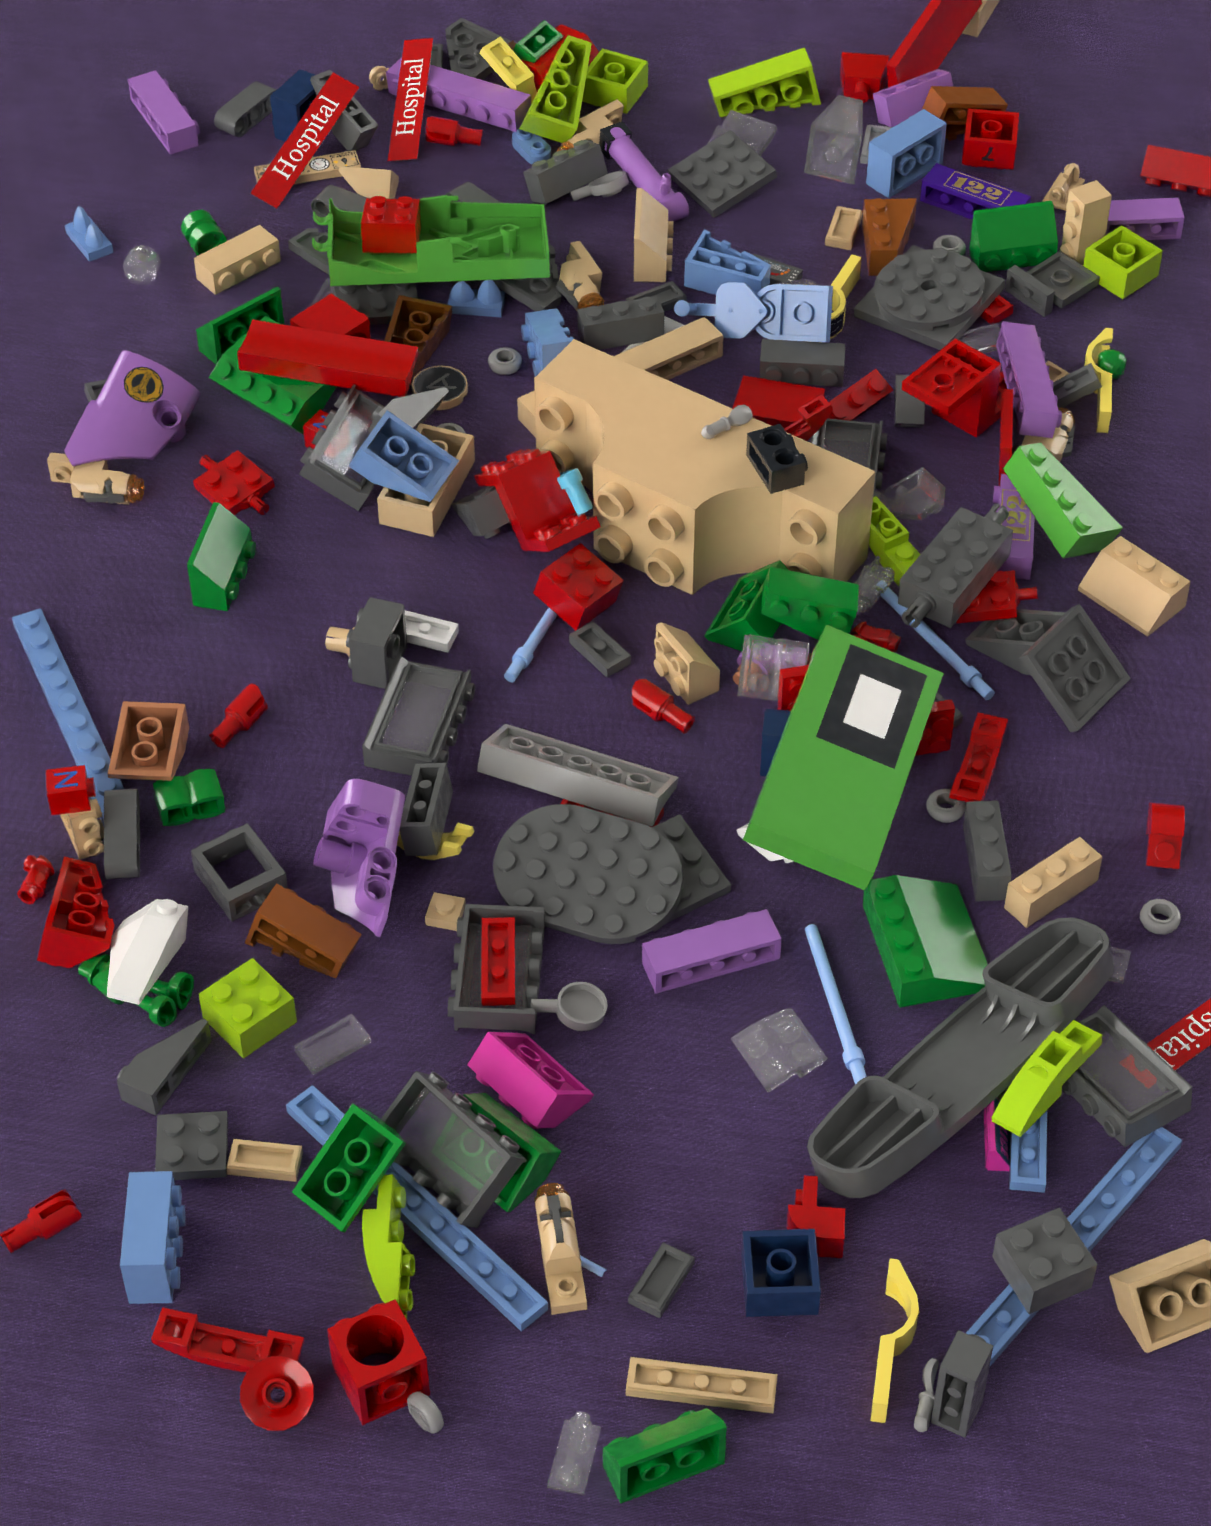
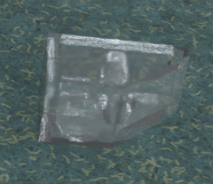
M922 467L881 491L880 501L896 518L923 520L944 508L946 487Z

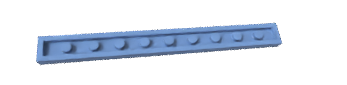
M41 608L12 617L14 628L77 766L85 765L87 777L94 778L96 797L91 798L97 799L102 812V817L100 818L104 824V791L124 789L120 779L108 778L111 759Z
M313 1085L286 1104L287 1113L322 1146H324L345 1115ZM395 1162L391 1164L385 1175L393 1174L406 1191V1206L401 1208L400 1219L522 1332L548 1310V1302L473 1232L466 1226L459 1224L456 1221L457 1218L447 1208L440 1205L436 1198L423 1186L415 1182L413 1177ZM378 1185L373 1191L376 1196H378Z
M1160 1127L1135 1141L1067 1218L1089 1252L1181 1148L1182 1140ZM1009 1284L966 1334L977 1335L983 1338L986 1343L993 1345L991 1366L1038 1311L1028 1314Z

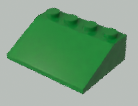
M267 316L263 317L260 320L265 322L277 323L276 321L270 319ZM247 333L244 334L223 353L208 378L230 393L304 435L303 425L319 410H323L337 386L239 370L237 351Z
M900 875L870 880L864 890L863 908L899 1008L976 994L985 987L982 973L988 964L957 884Z

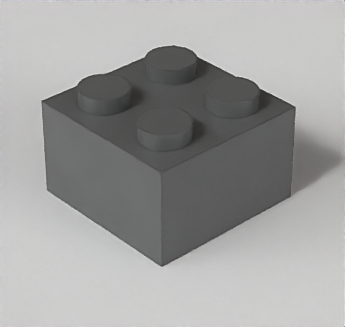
M369 597L365 607L360 608L358 612L357 624L354 630L350 629L347 634L346 647L350 648L348 667L352 669L353 682L386 689L399 657H403L408 647L404 604Z
M1060 1207L996 1234L992 1257L1028 1314L1092 1288L1098 1264Z

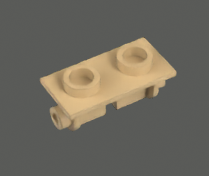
M1076 163L1065 166L1064 173L1061 172L1042 202L1052 201L1055 209L1067 210L1066 204L1068 202L1069 190L1081 186L1085 182V179L1079 178L1080 170Z

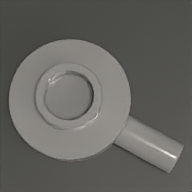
M615 171L570 193L573 201L590 195L609 197L621 192L622 188L629 184L626 171Z
M587 982L570 983L561 989L557 999H531L530 1008L535 1009V1012L556 1013L559 1020L565 1026L577 1031H589L597 1028L603 1022L608 1006L604 993L595 985Z

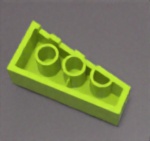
M570 35L566 37L519 128L520 130L563 144L573 137L578 129L592 46L591 42Z
M805 47L708 79L712 97L720 117L749 114L756 109L774 111L775 107L788 105L790 108H798L801 104L812 103V106L821 105L813 67Z

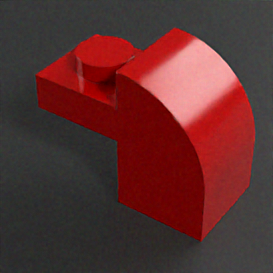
M1149 803L1146 830L1148 844L1145 866L1179 869L1182 837H1184L1185 828L1184 805Z
M804 1175L803 1189H796L795 1205L788 1204L787 1230L815 1229L817 1256L842 1258L846 1208L818 1207V1176Z

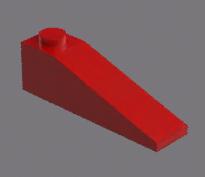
M64 856L44 927L37 961L51 966L71 968L109 950L115 925L113 919L109 918L108 915L109 905L107 900L103 898V885L95 863Z

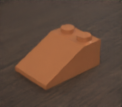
M123 701L108 770V778L172 781L185 753L189 733L185 704Z

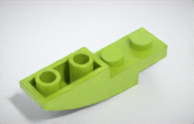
M874 496L869 547L889 576L900 586V578L921 554L908 541L909 531L878 497Z
M1075 1020L1060 1034L1052 1031L1030 1056L1010 1084L992 1115V1122L1021 1137L1062 1095V1085L1102 1045V1034Z
M389 1174L384 1175L378 1183L377 1209H363V1244L367 1265L380 1298L384 1303L396 1299L407 1320V1312L411 1311L413 1307V1294L411 1289H409L410 1276L415 1274V1258L402 1243L404 1227L400 1216L401 1208L406 1206V1191L394 1175Z

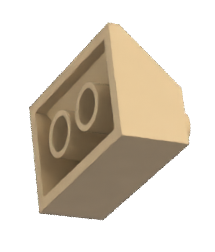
M637 188L634 230V282H666V271H672V255L667 254H672L673 238H668L673 237V221H668L667 208L643 188Z
M1119 536L1101 550L1078 586V591L1148 637L1186 606L1191 581L1122 536Z
M1205 1239L1199 1240L1109 1276L1118 1310L1144 1352H1152L1211 1328L1210 1241Z

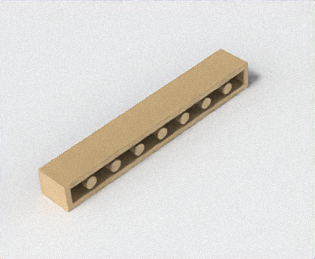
M703 317L614 357L669 380L722 357L723 334L707 318ZM532 391L517 398L518 420L536 438L535 391Z

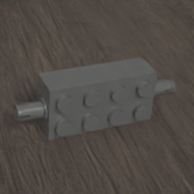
M994 504L984 517L960 507L900 578L898 604L908 608L902 614V620L906 625L909 626L912 620L915 619L911 627L916 628L924 617L930 618L949 628L955 624L1010 556L1013 530L1001 525L1009 516L1005 506L1002 505L996 513L1000 504Z

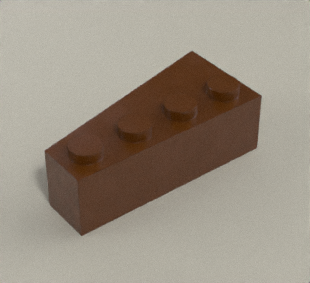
M398 295L384 341L418 347V357L411 378V385L414 377L422 370L450 331L453 306Z

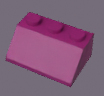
M487 1032L467 1064L476 1073V1079L480 1083L492 1087L499 1094V1100L505 1105L515 1108L522 1115L521 1119L523 1122L534 1129L557 1127L588 1103L594 1096L589 1089L526 1033Z

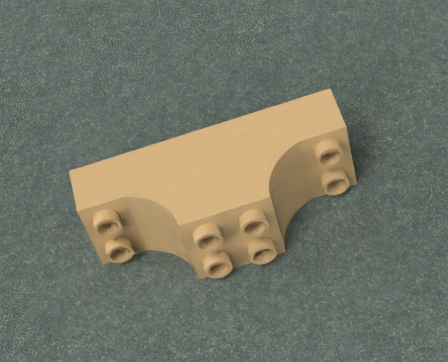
M575 339L534 378L536 448H539L540 451L551 452L559 473L576 468L579 469L583 480H581L583 486H586L593 493V516H597L601 526L593 531L594 549L605 560L611 563L623 562L646 573L653 582L660 586L669 587L672 585L693 595L704 585L714 580L734 574L751 573L779 560L790 571L847 582L868 558L875 481L874 470L792 435L795 447L800 454L803 453L808 463V470L805 471L804 485L770 494L746 456L747 433L770 427L771 425L752 417L744 425L731 426L730 430L723 431L712 439H706L701 434L703 427L720 420L723 416L728 417L733 410L732 408Z

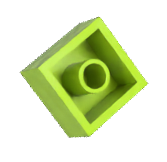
M602 48L588 66L582 102L603 107L618 99L624 105L623 113L627 114L648 87V61Z
M1121 225L1086 248L1083 266L1100 277L1099 285L1121 299H1125L1159 276L1163 250Z
M253 958L199 993L203 1019L207 1020L209 1025L243 1059L297 1023L294 998Z

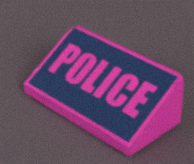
M997 1097L984 1108L983 1112L985 1168H987V1171H1010V1131L992 1122V1115L1000 1102Z

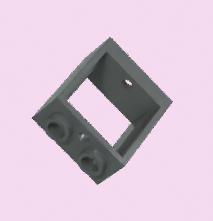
M248 823L191 850L194 872L231 922L259 909L276 883L284 888H288L285 871ZM249 849L266 872L228 889L212 866Z

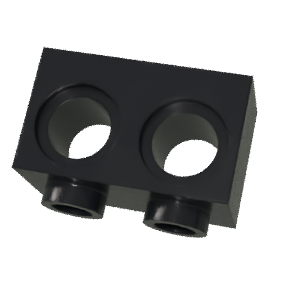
M781 424L747 433L746 456L770 494L804 485L805 471L808 470L806 457L803 453H799L795 447L792 435L787 434Z

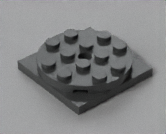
M912 245L904 255L896 256L894 260L889 262L879 272L874 287L854 307V317L941 350L955 338L958 340L984 310L1005 289V279L981 271L968 257L958 253L947 251L944 248L925 250Z

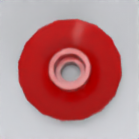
M270 1356L256 1362L246 1372L240 1386V1403L245 1415L256 1426L268 1431H285L298 1425L308 1415L314 1401V1385L309 1372L298 1361L286 1356ZM275 1389H282L285 1392V1397L280 1402H275L271 1399V1394Z

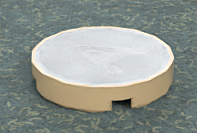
M449 366L426 368L420 371L412 382L413 394L443 387L449 390L436 410H446L458 406L463 402V397L467 396L468 393L466 376L461 371Z

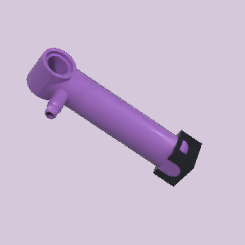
M621 121L600 129L599 144L604 156L608 160L613 158L620 168L626 171L627 176L637 188H643L668 209V221L675 222L686 218L689 215L686 198L681 192L675 193L671 189V175L665 173L661 177L631 140L632 132L625 123Z

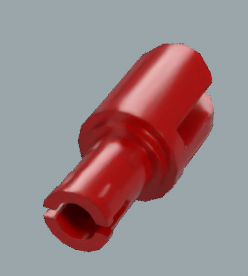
M430 116L426 120L425 140L427 142L455 146L458 142L481 146L482 129L463 127L457 120Z
M647 679L635 681L632 687L633 706L655 722L667 721L683 734H686L695 722V717L674 704V697Z
M256 684L246 686L225 709L224 720L209 734L211 741L216 746L225 748L239 731H248L269 708Z
M66 1189L60 1190L28 1209L30 1212L27 1214L28 1218L12 1228L1 1232L0 1236L12 1254L23 1245L38 1237L48 1240L78 1222L82 1215L75 1202L71 1199L69 1192Z

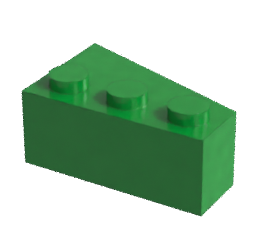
M770 567L763 585L761 614L819 640L826 625L849 634L858 612L859 584Z

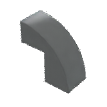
M895 374L894 427L923 428L925 403L902 390V381L909 375Z

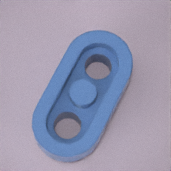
M520 129L517 132H513L512 146L528 163L533 164L534 162L551 158V147L541 136Z

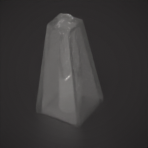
M838 95L811 124L804 173L854 185L863 135V100Z

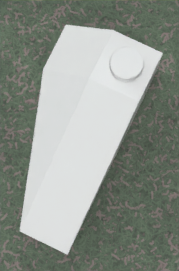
M156 899L122 921L112 934L107 997L138 1005L141 1003L186 940L188 906L177 904L169 899Z

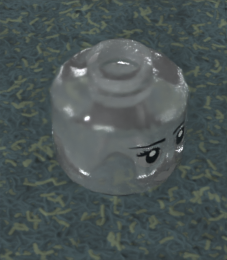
M139 245L129 250L123 264L125 276L129 281L137 285L151 283L155 280L160 269L161 260L159 254L149 246Z

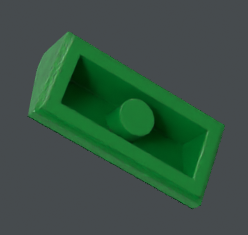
M543 20L515 45L513 51L520 59L535 63L563 38V35L546 20Z

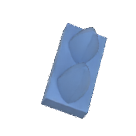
M78 206L74 213L73 222L65 225L66 234L89 262L113 253L111 242L87 215L85 210Z
M493 280L483 281L479 290L472 289L465 281H459L451 288L447 305L453 306L452 314L502 317L505 292L500 291Z

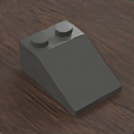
M1017 609V618L983 621L965 641L968 646L1024 675H1031L1019 657L1066 612Z

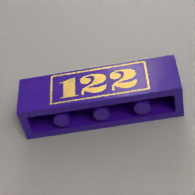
M936 163L922 179L920 201L973 220V213L976 210L1029 204L1031 196Z

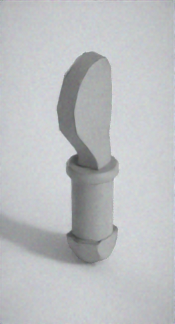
M738 405L730 412L728 417L723 416L720 420L703 427L701 434L706 439H712L715 435L730 430L731 426L744 425L752 419V410L746 405Z
M933 1358L926 1363L923 1369L922 1381L925 1386V1392L919 1393L918 1397L920 1400L914 1420V1428L918 1432L927 1431L930 1425L935 1400L933 1386L939 1361Z

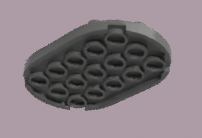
M555 804L527 813L506 831L498 844L494 857L493 871L495 883L507 906L544 907L545 927L604 944L630 943L636 941L635 938L645 935L652 930L656 932L676 911L684 889V874L680 858L672 843L662 833L639 822L577 805Z

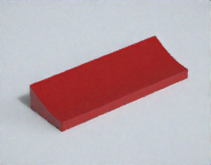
M931 0L887 63L888 88L938 69L982 5V1Z
M252 319L248 333L237 351L239 370L350 389L354 384L357 390L403 397L407 396L418 357V347Z

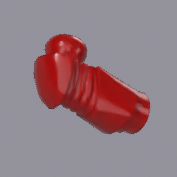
M867 621L859 623L850 632L855 637L894 653L897 651L902 637L893 633V630L869 626Z
M29 855L24 861L23 868L29 873L17 895L26 904H34L36 900L42 898L49 876L54 875L52 863L42 855L38 858L34 855Z

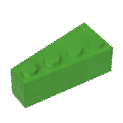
M1041 442L1019 446L1003 468L1063 559L1099 552L1108 546L1123 529Z

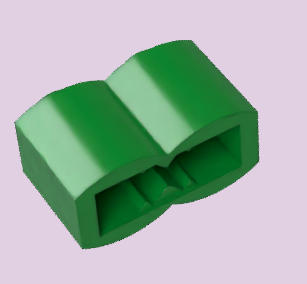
M198 769L185 776H174L172 781L157 780L153 783L154 798L163 826H177L193 819H206L225 812L224 796L215 769Z

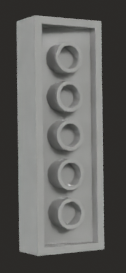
M504 724L482 742L477 772L653 827L671 794L676 790L679 777L509 724Z

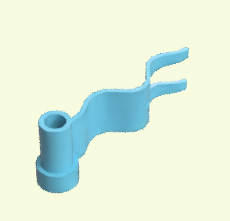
M579 469L561 472V476L556 479L561 489L566 490L577 515L592 509L593 505L581 482L583 477Z

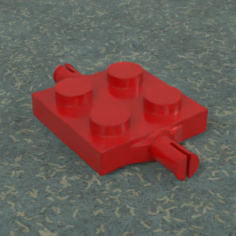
M235 451L219 463H216L209 455L201 457L199 463L208 471L194 479L193 484L195 489L210 502L220 503L233 515L249 507H253L260 515H265L269 511V505L262 501L261 498L275 487L274 480L240 451Z
M1015 570L997 571L956 623L1017 618V607L1021 600L1038 599L1037 586L1019 589L1016 583Z

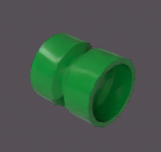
M205 210L193 211L182 221L181 231L197 256L227 241L226 236L212 215Z

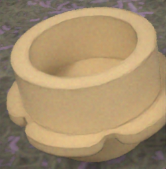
M376 66L370 71L369 80L373 84L374 89L381 91L383 88H388L386 71L389 68Z

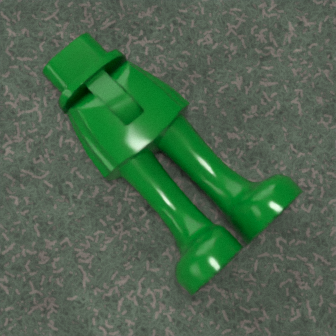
M108 954L96 955L84 961L78 969L79 975L88 978V983L95 986L105 997H107L110 955ZM180 971L175 973L169 982L157 979L149 992L157 996L153 998L146 995L139 1005H135L149 1013L152 1023L166 1027L175 1021L177 1008L184 1010L193 992V976L187 972ZM107 997L115 1004L121 1005L124 1003V1001Z

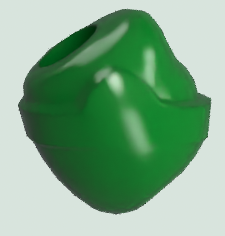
M1109 349L1099 354L1097 366L1106 372L1112 373V379L1118 380L1124 373L1127 360L1124 353Z

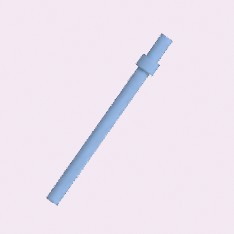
M884 582L876 586L875 591L902 617V614L908 608L898 604L899 597ZM923 620L918 627L913 628L960 674V679L969 688L973 687L985 700H989L994 696V690L982 680V674L974 666H968Z
M549 607L523 647H519L513 655L512 664L504 674V678L508 682H514L522 669L529 666L533 659V652L558 616Z
M811 924L806 926L804 930L844 1049L842 1057L848 1070H851L856 1084L861 1079L867 1077L864 1069L866 1061L862 1049L856 1045L816 925Z

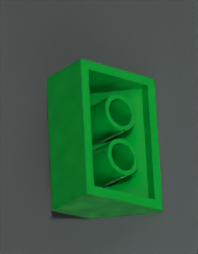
M1052 201L976 210L973 213L969 254L972 261L981 271L1007 270L1014 265L1019 268L1037 266L1057 253L1058 237Z
M275 287L196 329L199 351L216 365L223 353L248 332L252 319L260 321L263 317L267 316L277 323L284 325L281 289Z
M217 502L212 504L187 562L193 606L228 611L232 600H236L238 597L240 580L246 577L249 558H254L256 542L252 541L251 528Z
M781 560L739 577L704 635L707 640L739 651H743L751 645L771 644L773 642L774 633L783 623L761 614L762 591L770 567L788 570Z
M487 1093L463 1094L472 1103L470 1109L477 1115L482 1114L489 1118L496 1125L494 1131L501 1137L505 1135L515 1141L520 1146L518 1152L527 1159L525 1163L523 1162L494 1201L506 1212H511L546 1180L561 1150ZM454 1113L432 1150L435 1156L478 1190H481L503 1159L497 1151Z
M352 1103L292 1193L337 1229L345 1233L406 1142L396 1130L372 1112Z
M708 1408L697 1412L693 1410L687 1411L676 1420L663 1425H650L642 1433L629 1438H616L603 1447V1467L620 1504L725 1464L727 1426L724 1420Z

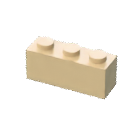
M1097 180L1070 189L1066 204L1067 210L1060 251L1082 266L1084 264L1086 248L1106 236L1112 195Z
M261 225L194 258L197 280L215 295L281 261L279 240Z
M1078 837L1009 882L1004 908L1022 925L1028 928L1097 882L1102 855L1081 837Z

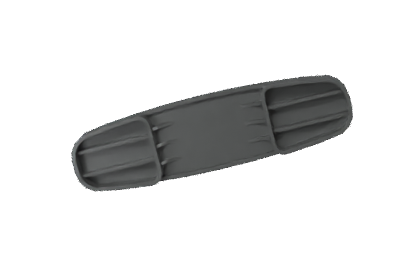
M1072 917L1058 918L1046 922L989 963L982 973L985 983L984 988L929 1033L884 1077L868 1076L858 1081L810 1135L807 1148L815 1174L818 1176V1181L827 1189L848 1198H864L877 1194L911 1170L977 1116L1010 1086L1030 1056L1051 1032L1055 1031L1060 1034L1078 1017L1112 976L1114 960L1106 932L1100 927L1081 919Z

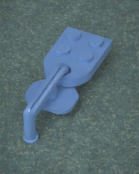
M727 282L718 288L716 304L688 303L685 300H679L674 306V311L681 317L686 315L715 316V327L723 334V338L743 339L755 328L761 336L771 340L830 342L833 286L772 284L762 288L756 294L746 283Z

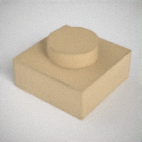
M434 892L425 916V924L427 926L457 931V919L463 916L466 904L465 898Z

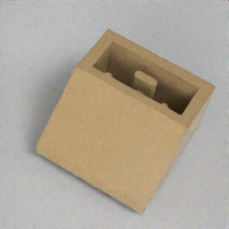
M662 622L656 624V638L654 639L656 659L654 660V667L661 677L664 676L670 683L673 692L677 696L680 695L688 705L718 692L720 669L694 639L681 629Z

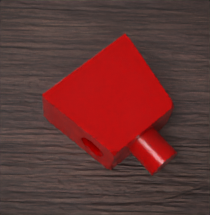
M842 52L840 78L843 96L853 98L859 104L867 102L868 99L874 100L873 93L883 90L888 79L887 63L889 62L890 55Z

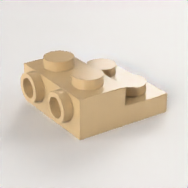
M90 799L91 811L60 814L79 860L104 852L102 842L104 826L101 819H97L102 817L97 799Z

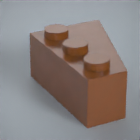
M931 86L922 110L925 109L947 123L945 139L947 138L951 141L956 139V135L965 133L968 108L1006 111L1008 104L994 88Z
M917 198L864 199L862 229L869 276H878L879 272L889 262L894 260L896 256L903 255L905 245L909 240V234L915 224Z
M276 883L256 912L245 944L254 947L256 942L273 948L271 950L273 955L281 957L283 953L297 957L300 959L299 965L336 979L355 951L362 934L357 932L350 924L341 922L327 914L322 907L312 905L299 897L295 891L284 888Z

